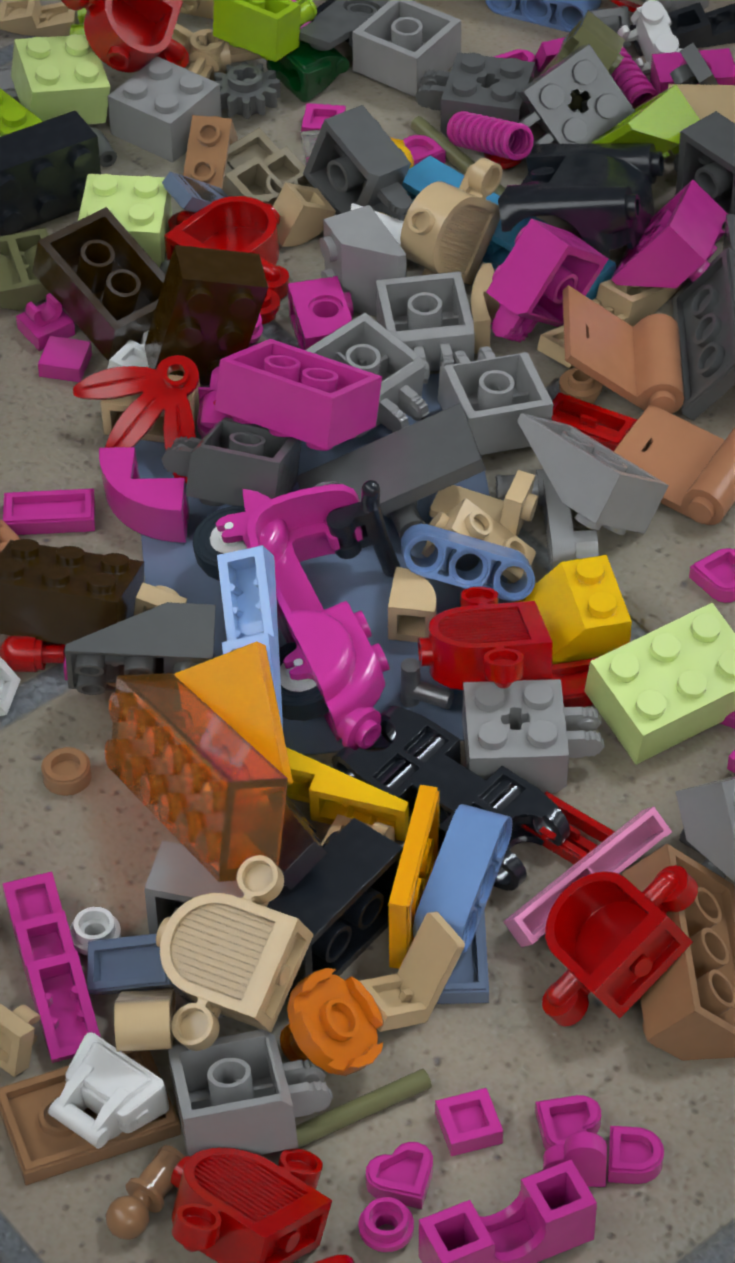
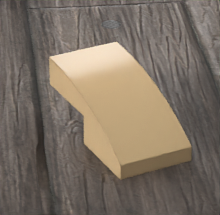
M1 0L0 30L42 37L70 35L72 24H80L77 11L69 9L63 2L41 6L39 0Z
M485 263L481 266L472 287L471 314L475 333L474 354H478L481 347H490V326L499 309V302L486 293L492 283L494 274L492 263Z

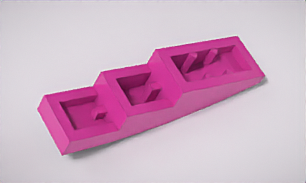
M51 871L2 883L6 905L36 1013L41 1015L39 1023L51 1063L74 1058L87 1033L92 1032L99 1037L101 1036L79 955L73 944L65 910H62L53 873Z

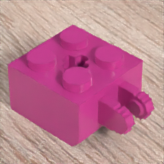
M531 218L529 223L517 234L513 249L505 262L500 264L495 270L492 283L486 291L487 294L501 303L495 314L496 317L493 318L491 323L493 333L496 337H503L510 341L521 343V341H525V338L528 337V333L532 332L537 322L555 327L563 326V289L569 285L586 296L609 259L572 232Z

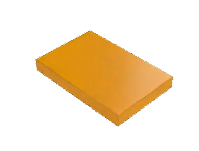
M256 641L174 674L201 813L211 815L293 784L266 645Z
M419 786L388 903L390 968H400L414 940L413 923L415 914L439 854L440 791H438V787Z

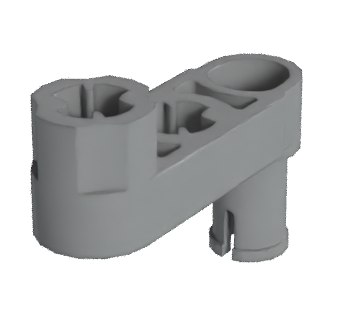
M537 469L536 474H533L535 475L532 494L539 496L537 504L542 505L550 569H554L559 563L564 561L599 556L597 530H573L570 507L562 503L544 469ZM496 475L497 499H505L515 475Z

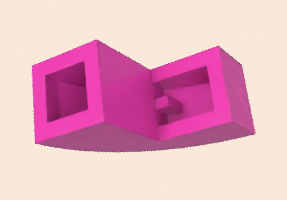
M135 447L99 448V462L105 496L108 505L116 517L126 526L142 535L162 541L186 543L190 510L188 496H186L185 478L140 479Z

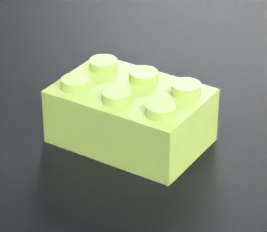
M713 603L590 661L584 692L636 765L723 722L726 716L735 711V633Z

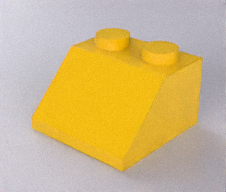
M607 555L561 562L535 584L531 594L522 600L515 601L536 602L553 642L552 665L600 657L630 642L632 621Z

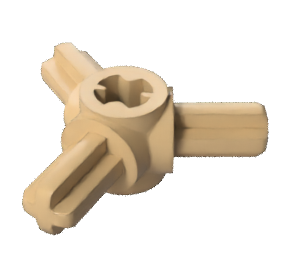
M176 23L172 38L181 43L189 54L187 70L207 79L215 81V72L226 74V65H231V63L261 59L260 55L243 48L233 47L228 42L214 37L213 29H202L193 33Z

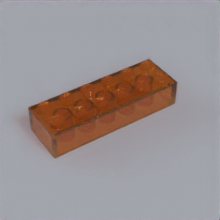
M173 673L117 675L116 692L112 693L109 699V713L113 726L112 737L107 740L105 745V760L108 768L218 882L237 881V873L242 863L248 858L257 855L270 858L279 867L288 778Z

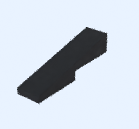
M698 2L668 13L672 22L670 29L679 41V49L685 48L693 42L697 48L735 43V3L705 13L701 3ZM630 25V31L634 30L637 25ZM632 41L638 56H644L638 41Z

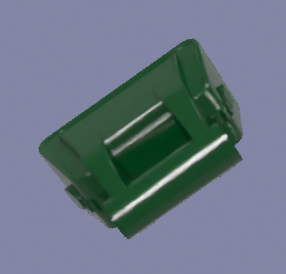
M299 40L298 48L276 62L266 60V67L268 70H275L276 78L300 101L308 102L326 89L339 74L345 73L350 67V62L335 48L326 51L316 50L310 46V43Z

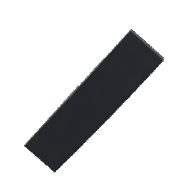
M282 789L266 794L241 819L243 828L259 855L270 858L281 869L284 875V885L290 890L328 853L321 845L322 841L315 834L317 831Z

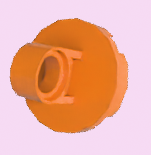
M325 968L313 972L302 979L291 991L287 1006L289 1024L281 1030L280 1045L284 1055L290 1062L297 1060L306 1061L308 1058L313 1064L330 1074L347 1076L373 1063L381 1053L383 1042L377 1044V1028L383 1025L382 1015L373 996L359 980L352 976L344 980L332 974L336 971L335 969Z

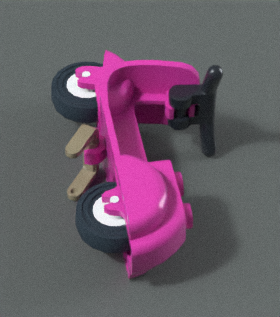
M374 480L366 481L362 486L361 502L353 488L337 481L322 482L312 488L294 491L273 499L258 491L243 489L244 506L234 505L219 509L205 517L196 528L193 537V548L197 563L207 576L220 581L217 555L262 545L274 555L278 626L287 644L279 648L282 716L288 720L307 721L324 715L338 742L341 738L337 736V728L341 720L359 707H374L380 699L385 687L383 672L389 670V665L380 644L377 643L371 646L367 639L372 637L363 612L360 610L353 613L347 601L324 610L300 562L335 553L342 559H351L356 557L362 548L372 545L384 574L388 577H394L395 569L400 567V563L387 534L381 511L380 486Z

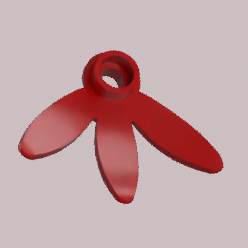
M181 355L167 357L159 363L156 369L123 366L102 370L86 377L73 387V395L86 400L117 399L143 393L122 413L108 437L105 448L134 447L148 433L163 411H165L163 427L165 450L168 447L170 448L174 444L173 441L176 438L179 439L180 436H187L188 439L190 437L196 438L193 414L187 396L194 392L198 386L199 371L196 364L188 357ZM176 370H181L185 373L183 378L178 381L168 378L169 374ZM175 472L173 473L174 478H185V482L187 484L188 477L177 475V473Z

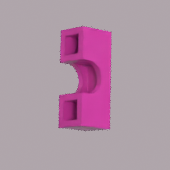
M572 1159L521 1179L520 1193L508 1207L493 1215L480 1217L471 1200H467L419 1219V1258L422 1263H537L594 1240L597 1202Z

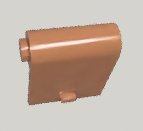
M568 285L564 288L565 361L644 411L649 405L657 406L671 414L678 411L684 402L680 333L677 321L666 314L656 313L646 316L636 325L631 326Z
M649 405L614 450L615 453L669 485L660 502L661 504L698 523L705 525L720 523L735 503V427L724 440L657 406Z

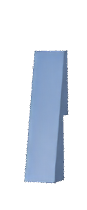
M263 545L217 555L227 641L222 642L223 654L256 641L266 645L283 730L274 555Z

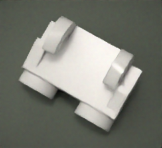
M656 0L646 1L641 7L636 9L631 16L632 24L637 25L634 30L630 31L628 26L624 25L617 32L618 35L625 39L624 43L638 41L647 63H644L642 58H637L635 62L643 74L651 73L652 54L680 52L683 49L678 48L679 41L671 32L670 26L672 22L667 10Z

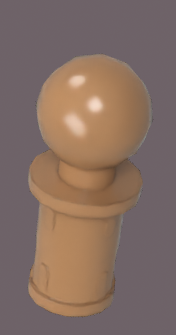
M169 1145L161 1146L157 1151L158 1154L138 1178H131L127 1182L126 1191L129 1196H121L111 1202L106 1212V1226L112 1235L126 1240L138 1238L147 1228L149 1211L158 1213L165 1206L163 1198L173 1187L171 1184L172 1172L178 1162L185 1157L176 1148Z

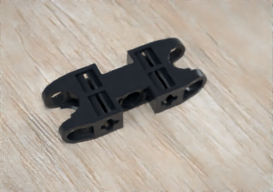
M389 706L380 713L381 734L391 744L390 746L378 751H366L362 748L354 750L350 747H344L332 757L334 769L407 801L409 816L413 813L419 786L438 787V791H440L439 851L453 815L461 804L510 816L512 818L511 838L493 885L499 889L513 891L527 877L526 868L522 861L510 851L511 848L523 842H532L541 846L544 844V840L522 828V824L540 835L542 834L539 830L543 826L556 833L554 839L548 840L557 846L561 845L570 836V826L563 812L539 788L504 766H501L489 779L484 780L461 765L460 739L428 718L399 706Z

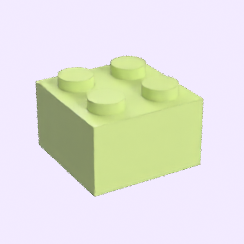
M85 34L14 39L11 78L21 105L42 121L76 110L87 124L106 123L110 84L101 59L90 47Z
M88 174L78 221L107 207L160 268L166 253L164 235L169 232L168 221L172 216L171 195L162 184L165 177Z

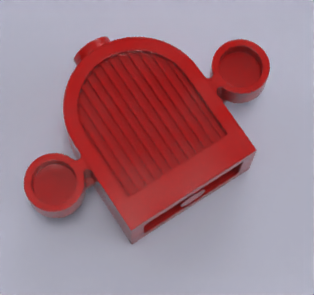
M61 0L71 10L79 11L83 8L87 10L84 19V31L87 41L94 53L111 68L125 73H134L140 71L156 57H160L182 68L189 64V54L186 48L172 38L182 7V0Z
M231 196L211 202L212 204L203 207L196 213L182 210L170 217L168 221L169 232L164 235L167 260L171 259L175 245L260 254L268 289L274 290L280 299L288 294L289 272L284 267L276 265L279 259L277 225L280 224V216L272 205L252 197Z
M471 587L461 592V607L452 608L437 614L429 623V637L418 638L420 667L429 666V673L435 681L453 689L463 690V682H494L497 687L506 689L516 681L552 680L553 642L535 601L498 604V592L488 587Z
M673 865L661 870L642 892L624 876L608 871L586 875L568 886L553 904L546 922L545 937L547 945L553 955L567 970L544 993L542 999L544 1012L560 1026L574 1025L586 1014L589 1006L588 994L592 992L620 1019L693 943L666 913L683 911L694 902L698 894L696 880L683 867Z
M210 1148L199 1151L192 1156H186L178 1162L171 1175V1184L178 1188L172 1211V1236L187 1251H201L217 1263H292L318 1248L322 1240L332 1204L330 1198L316 1190L323 1163L315 1154L303 1149L283 1151L278 1165L257 1154L234 1148Z

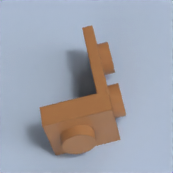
M192 115L183 176L223 189L229 145L238 140L231 118Z

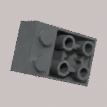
M166 602L66 644L65 656L68 689H77L78 692L87 695H100L105 691H121V689L110 686L107 683H125V693L133 697H149L154 693L173 694L178 698L174 674L214 658L216 605Z

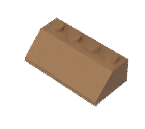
M666 844L622 872V876L628 879L641 892L654 880L661 870L673 865L683 867L698 884L696 899L688 908L680 912L666 913L693 943L640 997L644 1020L642 1024L646 1040L653 1046L666 1051L682 1061L735 1058L734 884L671 845Z

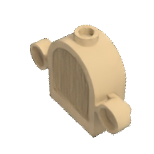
M480 158L475 164L468 167L459 188L438 181L425 187L414 199L402 225L400 244L408 260L425 267L422 275L461 272L463 283L472 285L500 220L499 205L486 199L500 184L502 178V167L500 164L486 158Z
M257 855L250 857L240 866L237 873V883L244 893L242 898L226 893L199 895L181 905L171 917H166L158 928L156 945L160 947L162 967L170 981L195 1002L182 1006L175 1013L171 1024L174 1037L190 1050H205L216 1041L220 1030L218 1021L220 1014L271 1033L314 934L298 918L267 908L269 901L275 899L282 891L284 875L281 869L266 856Z

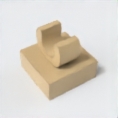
M0 1003V1067L15 1077L29 1068L32 1045L37 1041V1035L34 1034L35 1028L32 1025L40 1020L41 1015L27 1005H21L12 1012Z

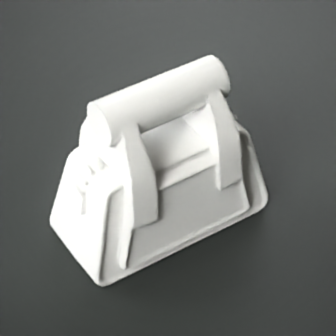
M90 1032L84 1036L66 1071L65 1087L61 1096L56 1098L51 1104L49 1115L94 1147L100 1149L108 1140L117 1137L122 1132L132 1133L165 1114L169 1110V1103L165 1084L161 1078L123 1052H117L116 1048L95 1033ZM88 1107L98 1116L95 1120L83 1111Z

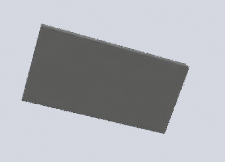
M729 247L710 263L707 270L694 282L690 281L672 297L673 317L678 323L680 333L684 402L681 409L682 414L693 421L735 385V251Z
M459 403L296 476L300 490L328 484H344L355 490L360 502L363 484L368 480H374L380 486V507L384 516L485 471L486 467L465 412Z

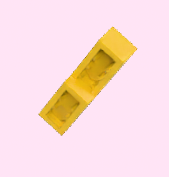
M286 747L293 784L281 789L290 799L310 803L311 820L332 825L337 814L351 819L356 818L370 825L379 822L394 827L395 840L405 842L409 828L407 801Z

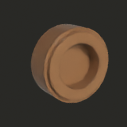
M64 747L56 749L44 758L41 765L45 787L57 795L68 796L83 791L91 781L90 760L83 751L76 748Z

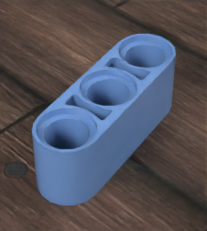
M485 0L487 6L494 13L565 32H570L587 13V10L599 9L601 0Z
M428 524L411 526L401 538V550L406 566L417 575L465 589L471 587L492 588L498 592V598L507 601H519L531 594L535 586L534 572L528 559L523 553L515 549ZM420 541H430L435 545V550L429 557L416 558L411 554L413 546ZM469 553L479 557V563L472 570L461 571L455 567L457 560L462 555ZM516 566L524 570L521 579L515 583L509 584L500 580L502 572L509 567Z
M465 804L458 806L418 905L413 923L414 938L425 915L437 911L464 941L465 947L462 952L464 953L468 950L510 842L512 833V818L510 816Z

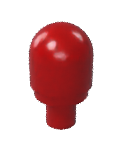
M10 636L3 641L0 647V657L14 672H38V670H45L46 663H64L65 645L47 644L46 641L36 639V637Z

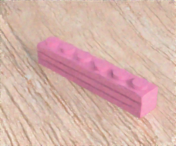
M654 806L642 810L503 921L521 947L533 945L545 934L549 912L557 898L568 886L578 879L596 872L608 871L620 874L664 837L672 833L671 829Z

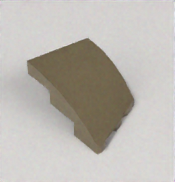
M260 127L229 145L222 189L228 197H252L264 203L274 205L285 182L307 187L313 186L303 175L305 169L303 163L287 146L279 149Z

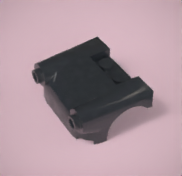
M653 143L535 144L526 157L528 174L521 185H507L498 199L502 232H510L515 225L529 216L554 215L573 225L584 242L610 259L609 250L620 248L626 244L627 249L633 250L654 215L652 184L656 182L658 176H663V153L661 151L656 152Z

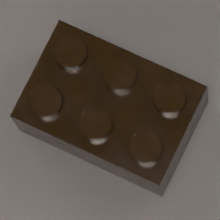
M107 207L38 240L32 273L49 293L61 303L62 308L107 361L130 339L141 344L144 332L150 328L166 276Z
M181 245L174 246L144 345L149 368L156 369L159 363L167 357L174 355L185 356L196 364L199 371L200 384L210 385L211 373L215 368L219 367L220 359L249 347L268 290L260 254ZM181 370L170 373V375L184 376L185 374Z
M32 539L10 540L0 553V634L36 637V639L66 645L133 617L136 596L144 582V561L129 559L128 556L120 553L102 555L84 552L83 549L76 546L58 548L39 545L37 541Z

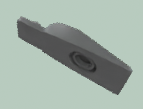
M336 0L316 16L313 22L300 29L299 40L310 43V46L316 50L326 51L349 38V45L353 48L352 32L390 0Z

